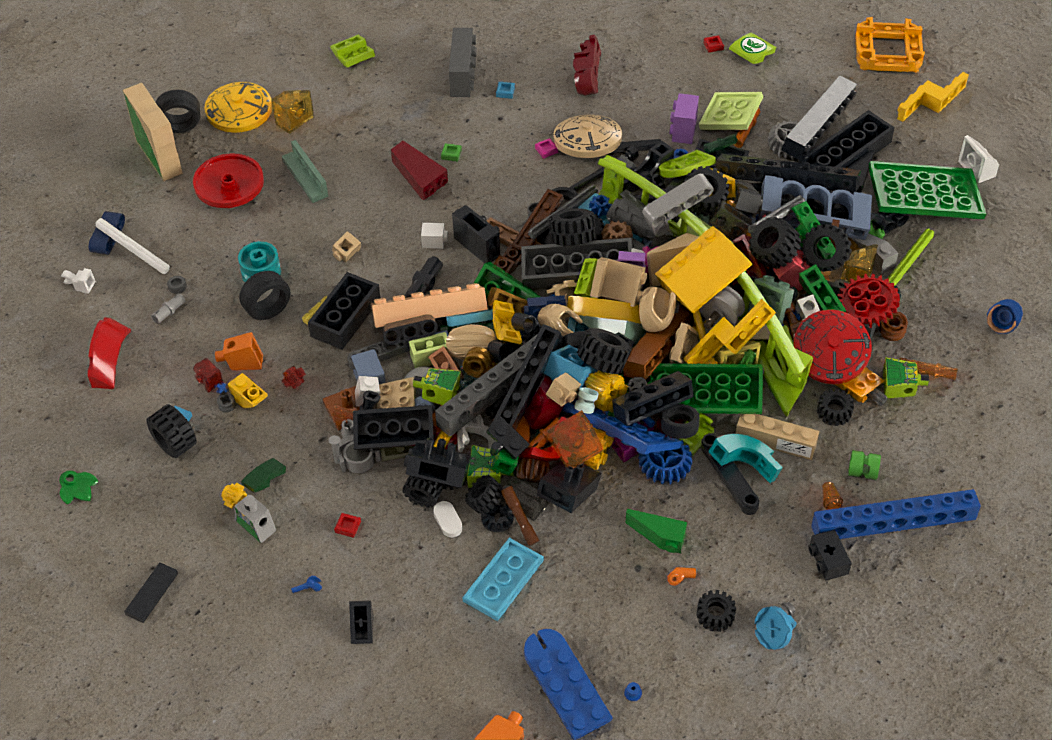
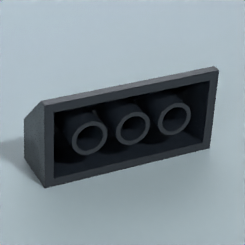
M432 405L353 411L354 450L415 446L416 442L425 444L427 438H432L435 441L436 414Z

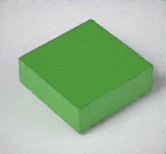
M445 143L441 159L458 162L462 146Z

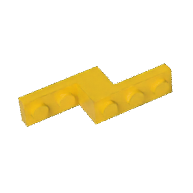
M962 72L953 79L950 85H946L944 88L927 80L917 88L914 94L911 93L904 103L902 102L899 105L897 119L903 122L921 104L939 113L966 87L969 74Z
M761 299L736 326H733L723 317L683 359L688 364H706L723 345L736 355L776 312Z

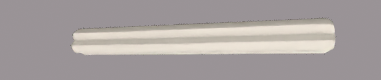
M102 218L96 221L98 229L159 272L166 274L169 271L170 266L110 223Z

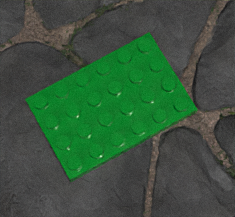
M878 161L869 162V172L879 212L985 219L986 211L973 169Z

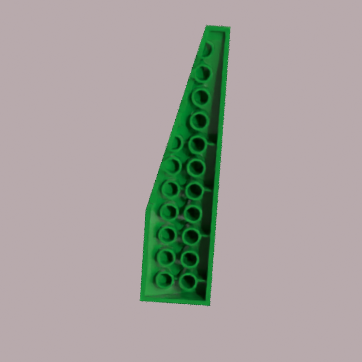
M660 363L646 379L647 384H650L677 371L681 372L692 380L694 397L679 404L689 405L695 408L698 413L762 414V364ZM622 370L618 375L624 378V384L628 386V382L632 378L625 377Z

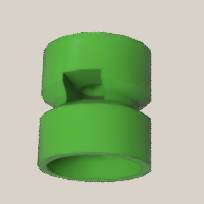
M852 450L848 476L860 477L864 475L865 479L877 481L881 455L874 453L865 455L862 451Z

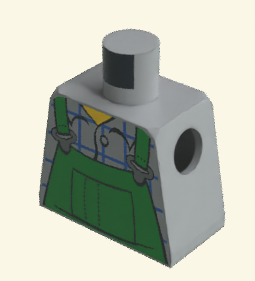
M247 495L234 506L235 521L260 543L276 532L269 510L252 495Z

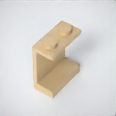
M604 257L599 258L590 296L595 298L603 296L631 303L630 306L635 307L638 305V302L640 303L643 294L641 288L647 279L646 267Z

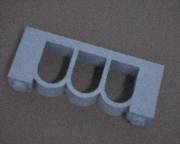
M765 175L761 186L763 204L759 210L758 220L781 207L782 195L790 194L795 197L801 195L805 198V201L807 199H816L823 204L824 215L815 214L821 225H832L833 219L840 220L839 228L843 229L844 233L850 238L866 239L870 231L872 195L858 192L851 194L846 190H836L830 193L829 190L820 185H812L805 189L799 182L791 180L783 182V178ZM839 203L844 205L849 213L848 220L831 217L832 204ZM794 212L782 218L792 227L797 228L801 224Z

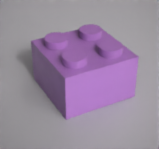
M679 93L678 99L674 100L673 110L675 112H671L670 122L673 124L670 125L669 132L672 135V142L692 144L697 123L699 96Z

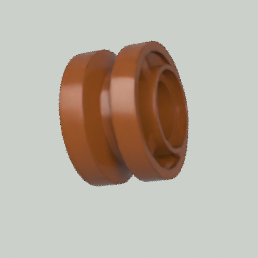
M897 311V313H892V319L886 318L887 323L882 321L880 323V334L889 341H898L906 334L908 320L903 313Z

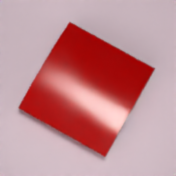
M556 446L542 450L531 447L519 456L518 461L524 458H532L549 463L571 455V452Z

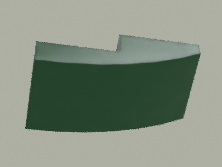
M271 458L247 474L241 481V484L253 493L270 487L271 479L285 474L286 466Z

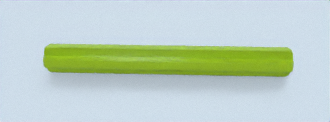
M928 228L922 233L888 277L889 283H894L895 286L934 237L933 230Z

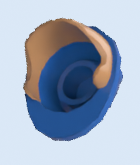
M1005 299L995 303L987 313L989 327L998 334L1013 332L1021 322L1023 316L1022 307L1012 299Z

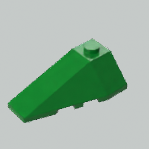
M491 262L483 265L474 283L484 287L486 300L491 287L499 288L525 300L527 298L541 297Z

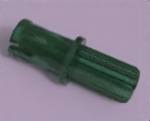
M735 134L724 138L719 137L713 142L704 144V151L707 154L719 150L723 151L725 147L736 144L738 139Z

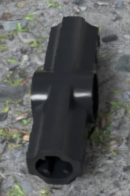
M435 256L428 258L422 269L415 272L412 284L404 295L405 298L412 297L411 294L422 292L425 295L427 291L430 292L433 289L436 277L443 267V262Z

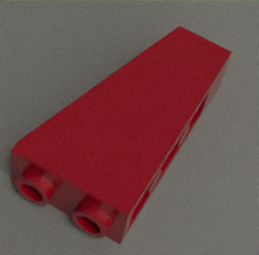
M401 141L391 149L393 164L422 200L432 196L438 189L448 183L446 168L405 141Z

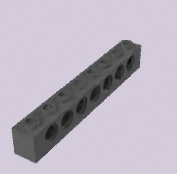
M537 335L435 411L436 426L448 436H452L506 395ZM561 341V343H560L558 349H561V347H562V341Z

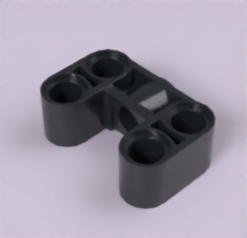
M518 312L512 317L511 324L516 331H520L521 344H509L498 340H493L489 343L487 350L492 355L496 365L539 333L542 326L534 316Z

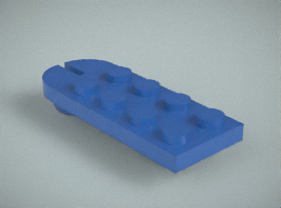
M552 629L539 630L537 637L534 633L530 635L524 646L525 660L572 739L577 740L612 721V715L565 638L559 632Z

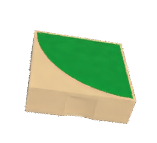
M143 83L124 89L123 94L136 141L162 180L166 181L183 174L169 120L157 106Z

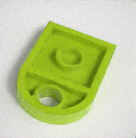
M696 150L662 163L659 166L660 175L666 178L684 176L691 173L694 168L697 170L700 166L705 168L706 166L716 164V159L712 155Z

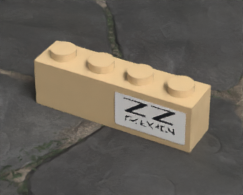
M741 414L736 428V434L753 437L765 443L773 450L809 460L813 459L820 432L759 414Z

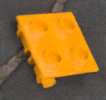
M866 367L853 380L834 385L846 392L848 391L857 402L864 403L867 400L865 395L883 384L885 380Z

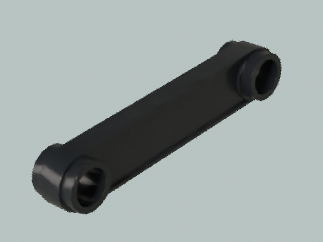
M711 433L704 435L701 440L702 452L706 455L740 506L742 512L746 515L755 514L759 509L760 501L758 496L754 493L733 461L721 466L709 453L715 439L718 437Z

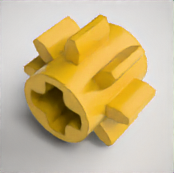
M238 483L225 486L221 494L225 501L224 505L232 509L245 498L247 494L243 490L244 486Z

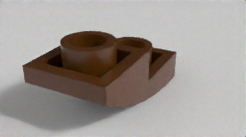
M510 244L503 256L499 255L494 264L511 274L522 262V253L512 248Z

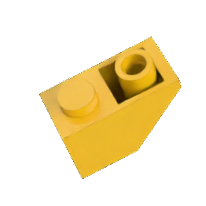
M243 373L228 383L230 394L234 396L235 402L242 408H253L268 397L264 390Z

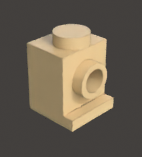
M347 231L333 245V256L338 261L343 260L347 262L360 250L361 242Z

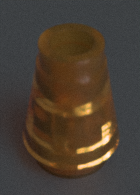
M824 483L822 485L824 508L827 510L842 508L843 499L834 483Z

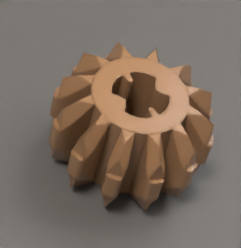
M611 220L610 224H605L602 231L603 240L633 237L631 226L627 225L626 222L620 223L619 220L617 222Z

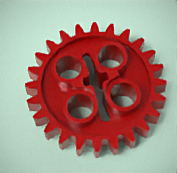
M865 274L862 279L857 275L856 281L851 278L850 284L844 283V288H840V294H837L838 299L846 309V313L857 318L864 326L868 324L870 328H872L873 323L880 326V321L887 323L886 318L892 319V313H897L900 301L898 288L894 287V283L889 284L888 278L883 281L882 275L875 278V274H872L871 278H868L867 274Z

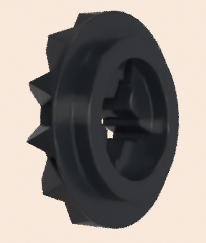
M499 502L498 505H494L493 509L490 508L488 513L484 512V514H481V521L487 530L503 532L513 524L514 515L508 505L503 506ZM499 513L500 517L499 520H497L496 522L494 516H496V514Z

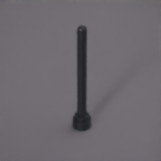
M634 146L628 147L623 152V156L630 161L639 157L638 151ZM604 167L569 188L575 191L581 189L604 175Z

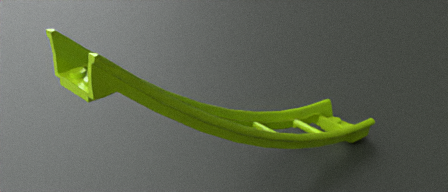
M609 155L603 159L600 158L598 165L604 167L602 189L598 195H604L609 198L610 204H613L616 198L622 199L620 194L623 191L624 178L643 189L641 202L646 206L648 205L649 194L656 199L666 194L665 191L627 168L625 162ZM685 210L678 215L681 218L679 236L687 233L688 226L699 236L708 230L689 210ZM745 271L736 278L745 291L743 296L745 310L737 320H742L747 315L750 301L754 306L761 299L766 302L755 283ZM774 315L766 323L770 331L768 343L766 344L764 340L755 341L761 345L758 364L763 365V376L782 412L788 417L793 405L803 392L813 358L794 348L778 318ZM775 343L789 366L786 377L773 356Z

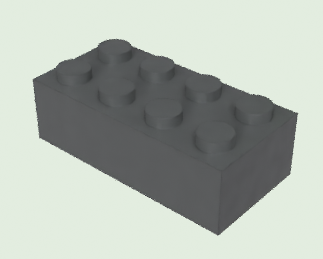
M453 28L449 64L450 97H470L471 91H474V80L472 79H475V69L473 68H476V58L474 57H477V47L474 46L476 45V35H473V28Z

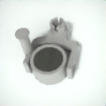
M347 419V424L344 420L341 429L343 439L340 440L339 436L333 435L328 440L332 446L334 462L340 464L342 472H345L347 467L353 473H364L373 467L374 456L377 462L380 461L379 450H354L353 420Z

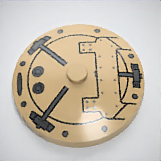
M579 115L568 118L556 126L553 134L554 144L557 149L567 155L578 158H594L609 154L616 150L622 141V130L618 123L610 118L599 115Z

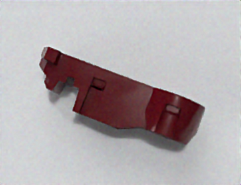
M594 34L589 36V40L580 43L582 52L574 53L573 68L576 71L574 81L579 95L587 96L598 93L597 78L601 49Z

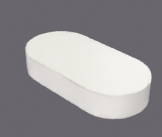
M447 501L438 502L433 509L434 517L443 534L451 538L459 536L462 532V522L453 505Z

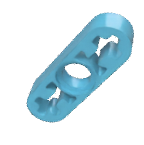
M493 308L446 316L447 326H459L493 320Z

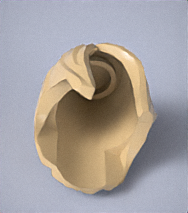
M647 287L644 290L640 299L639 317L642 327L646 331L652 333L660 332L668 327L673 319L676 308V294L673 292L670 294L658 287Z
M559 304L547 305L538 314V322L541 326L543 324L560 331L562 336L573 333V331L568 329L565 318L572 317L580 324L583 321L571 309Z
M470 324L454 328L450 331L446 339V346L451 356L464 360L471 348L481 347L487 350L489 343L493 340H498V338L490 328Z

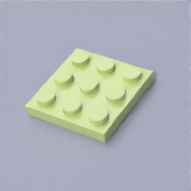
M715 92L698 124L700 130H747L763 99L762 92Z

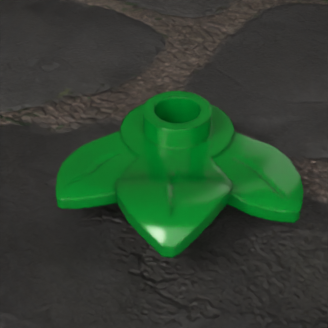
M65 471L59 478L61 485L60 498L67 505L74 498L82 501H91L90 487L96 485L98 479L88 472L76 473L75 471ZM73 478V481L69 482L66 479Z

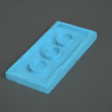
M508 538L462 597L463 602L498 621L542 564L544 556Z

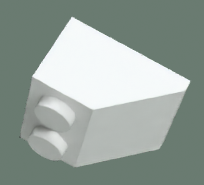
M968 135L964 137L958 162L964 168L973 169L977 183L996 177L999 167L997 160L979 142Z

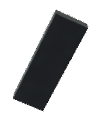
M159 562L124 611L125 615L144 623L178 575L177 569Z

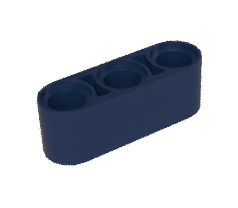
M105 211L101 217L122 231L125 224V215L123 213ZM96 227L90 238L88 248L92 253L109 255L116 241Z

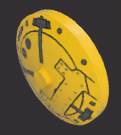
M235 82L221 86L213 91L207 98L204 108L206 118L213 127L225 132L239 133L262 125L271 115L272 101L269 93L263 87L249 82Z

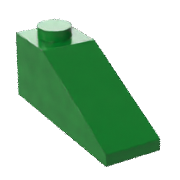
M816 264L799 273L800 284L808 296L814 295L821 311L839 310L846 312V309Z
M632 509L626 510L625 523L660 549L670 553L676 552L681 554L687 531V522Z

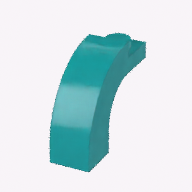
M727 434L716 438L709 450V453L721 466L731 461L748 463L769 483L776 480L783 468L772 457L774 451L758 439L743 434Z

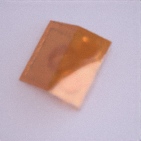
M582 410L547 430V438L566 467L571 466L575 468L577 465L603 451L593 426Z

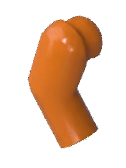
M676 567L668 575L667 580L670 585L676 586L685 578H696V568Z

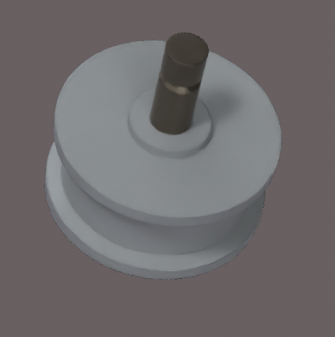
M728 286L722 289L699 308L702 316L707 320L704 327L711 329L723 317L734 326L738 317L745 310V303L742 297Z

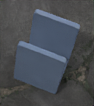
M374 349L351 356L355 367L353 372L357 381L359 376L378 377L379 384L386 383L384 371Z

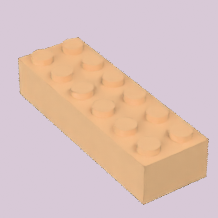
M473 283L466 285L467 288L464 289L455 286L449 287L448 291L442 292L441 289L430 290V294L427 295L417 292L412 293V297L405 298L404 295L393 296V300L386 301L385 298L374 299L375 303H371L375 328L384 327L388 323L428 314L434 318L488 310L485 289L479 286V284Z

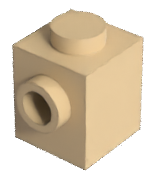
M564 373L554 379L546 395L560 406H563L567 402L571 403L576 398L581 383L568 373Z

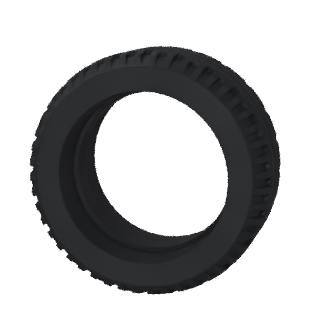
M170 90L162 93L155 102L169 120L173 133L190 131L200 121L199 101L188 91ZM172 108L188 110L187 113L181 115L169 114L166 111Z
M267 270L254 274L244 283L240 290L239 300L242 307L252 318L267 320L277 316L284 310L289 302L291 292L288 284L278 273ZM273 289L269 296L257 302L263 293Z

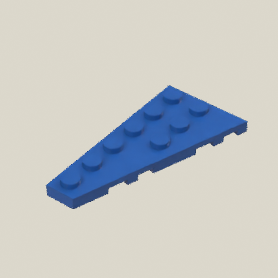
M576 398L571 403L567 402L562 409L564 412L573 413L581 421L591 423L593 428L606 431V435L619 438L621 443L637 448L636 451L642 454L680 449L682 441L678 439L673 441L665 439L666 435L663 433L647 431L648 428L638 423L626 426L617 418L608 416V411L604 412L595 408L591 414L580 412L574 407L578 400Z

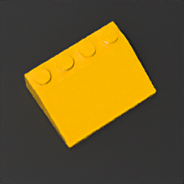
M712 226L657 271L655 276L668 293H675L676 300L689 311L695 313L748 269L752 263L722 232Z

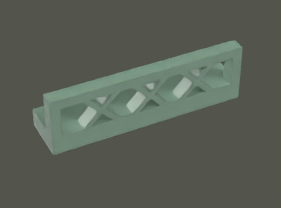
M296 140L291 141L293 152L282 156L284 164L312 203L328 197L325 179Z

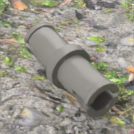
M177 293L171 300L164 302L160 309L151 314L153 322L160 324L166 317L173 315L175 310L186 302L185 298Z

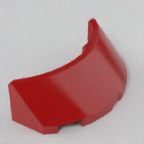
M109 317L99 320L90 343L88 379L92 388L114 389L119 351L124 338L131 333L130 328Z

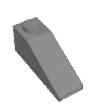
M869 233L865 240L851 238L861 249L866 248V254L868 248L869 263L880 275L895 268L898 252L887 241Z

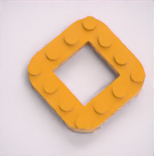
M867 17L866 21L858 23L855 43L856 59L860 69L918 72L925 55L922 44V26L918 27L911 23L912 19L905 18L904 23L873 22V17ZM873 38L904 39L906 56L875 54Z

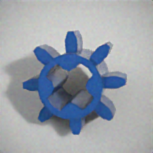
M598 195L593 196L592 201L589 203V208H592L591 211L598 215V217L607 215L612 204L609 203V198L606 196Z

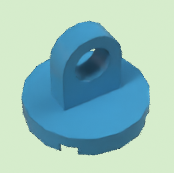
M776 606L761 609L755 618L754 624H756L757 628L755 634L765 648L773 650L782 649L789 644L792 638V630L797 623L782 608Z

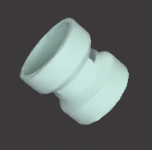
M581 387L578 392L579 399L574 406L575 409L587 414L593 413L595 409L594 402L598 399L599 393L591 388Z

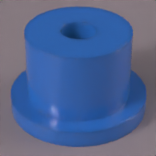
M631 682L625 688L624 695L629 701H637L642 696V690L639 684Z

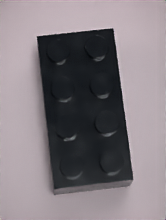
M346 272L308 321L310 337L343 350L371 313V303H375L374 299L381 298L379 284Z

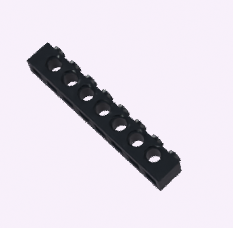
M721 154L716 160L718 172L739 180L763 182L765 175L783 178V182L788 180L799 182L805 188L812 185H820L830 191L846 190L850 193L857 192L860 186L861 170L730 154Z

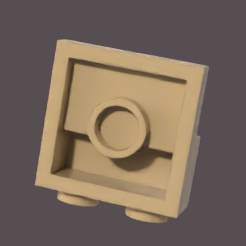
M681 323L680 328L676 331L675 345L669 354L671 364H688L683 358L697 345L699 339L698 332L689 324Z

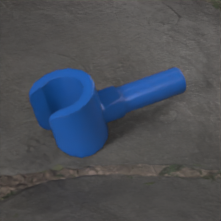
M310 576L306 583L293 587L291 590L295 593L311 588L317 592L322 589V586L318 583L321 580L316 576Z

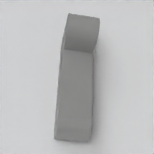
M697 174L645 206L642 211L645 221L655 236H662L669 230L667 221L708 197L714 188L704 174Z

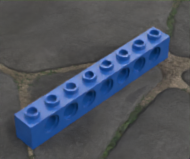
M972 489L814 512L811 526L814 535L835 529L839 538L845 539L976 520L981 505L975 490Z

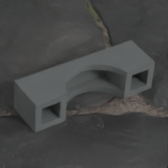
M735 180L736 197L728 199L734 200L733 206L736 209L756 214L757 210H760L762 207V196L752 184Z

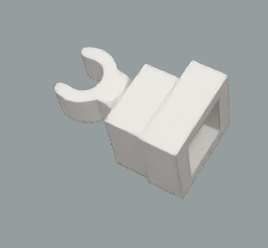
M84 268L83 271L79 270L76 275L64 270L61 277L66 278L63 283H73L75 290L89 294L96 282L91 269Z

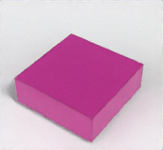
M550 138L535 144V149L543 159L558 153L557 147Z

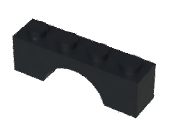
M663 141L650 148L645 160L638 167L632 169V171L645 179L647 178L646 175L650 172L653 175L656 172L660 174L659 166L668 160L674 159V149ZM624 178L623 191L628 190L633 193L640 188Z

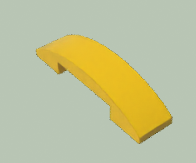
M580 296L568 297L567 307L577 315L626 320L641 324L639 317L640 305L632 307L630 306L631 303Z
M494 300L493 327L496 337L501 341L521 344L520 331H516L511 324L515 313L513 305Z

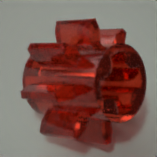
M293 365L282 373L284 379L281 381L286 388L291 386L295 389L305 382L303 377L306 373L302 367L296 369Z

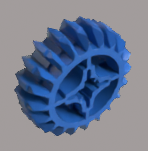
M667 435V437H665V439L670 440V441H673V440L676 439V438H670L668 435ZM681 440L680 449L660 451L659 453H639L638 459L642 474H646L647 479L653 478L654 483L657 480L662 485L664 481H668L670 485L672 480L678 483L680 478L684 479L686 474H689L693 460L692 453L689 451V445H684L683 440Z

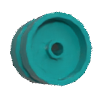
M257 241L249 243L240 250L238 261L244 282L254 274L267 270L281 275L278 252L272 244Z

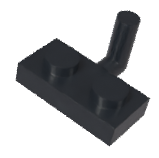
M502 417L495 421L486 431L495 441L490 449L492 456L497 455L504 449L516 460L530 445Z

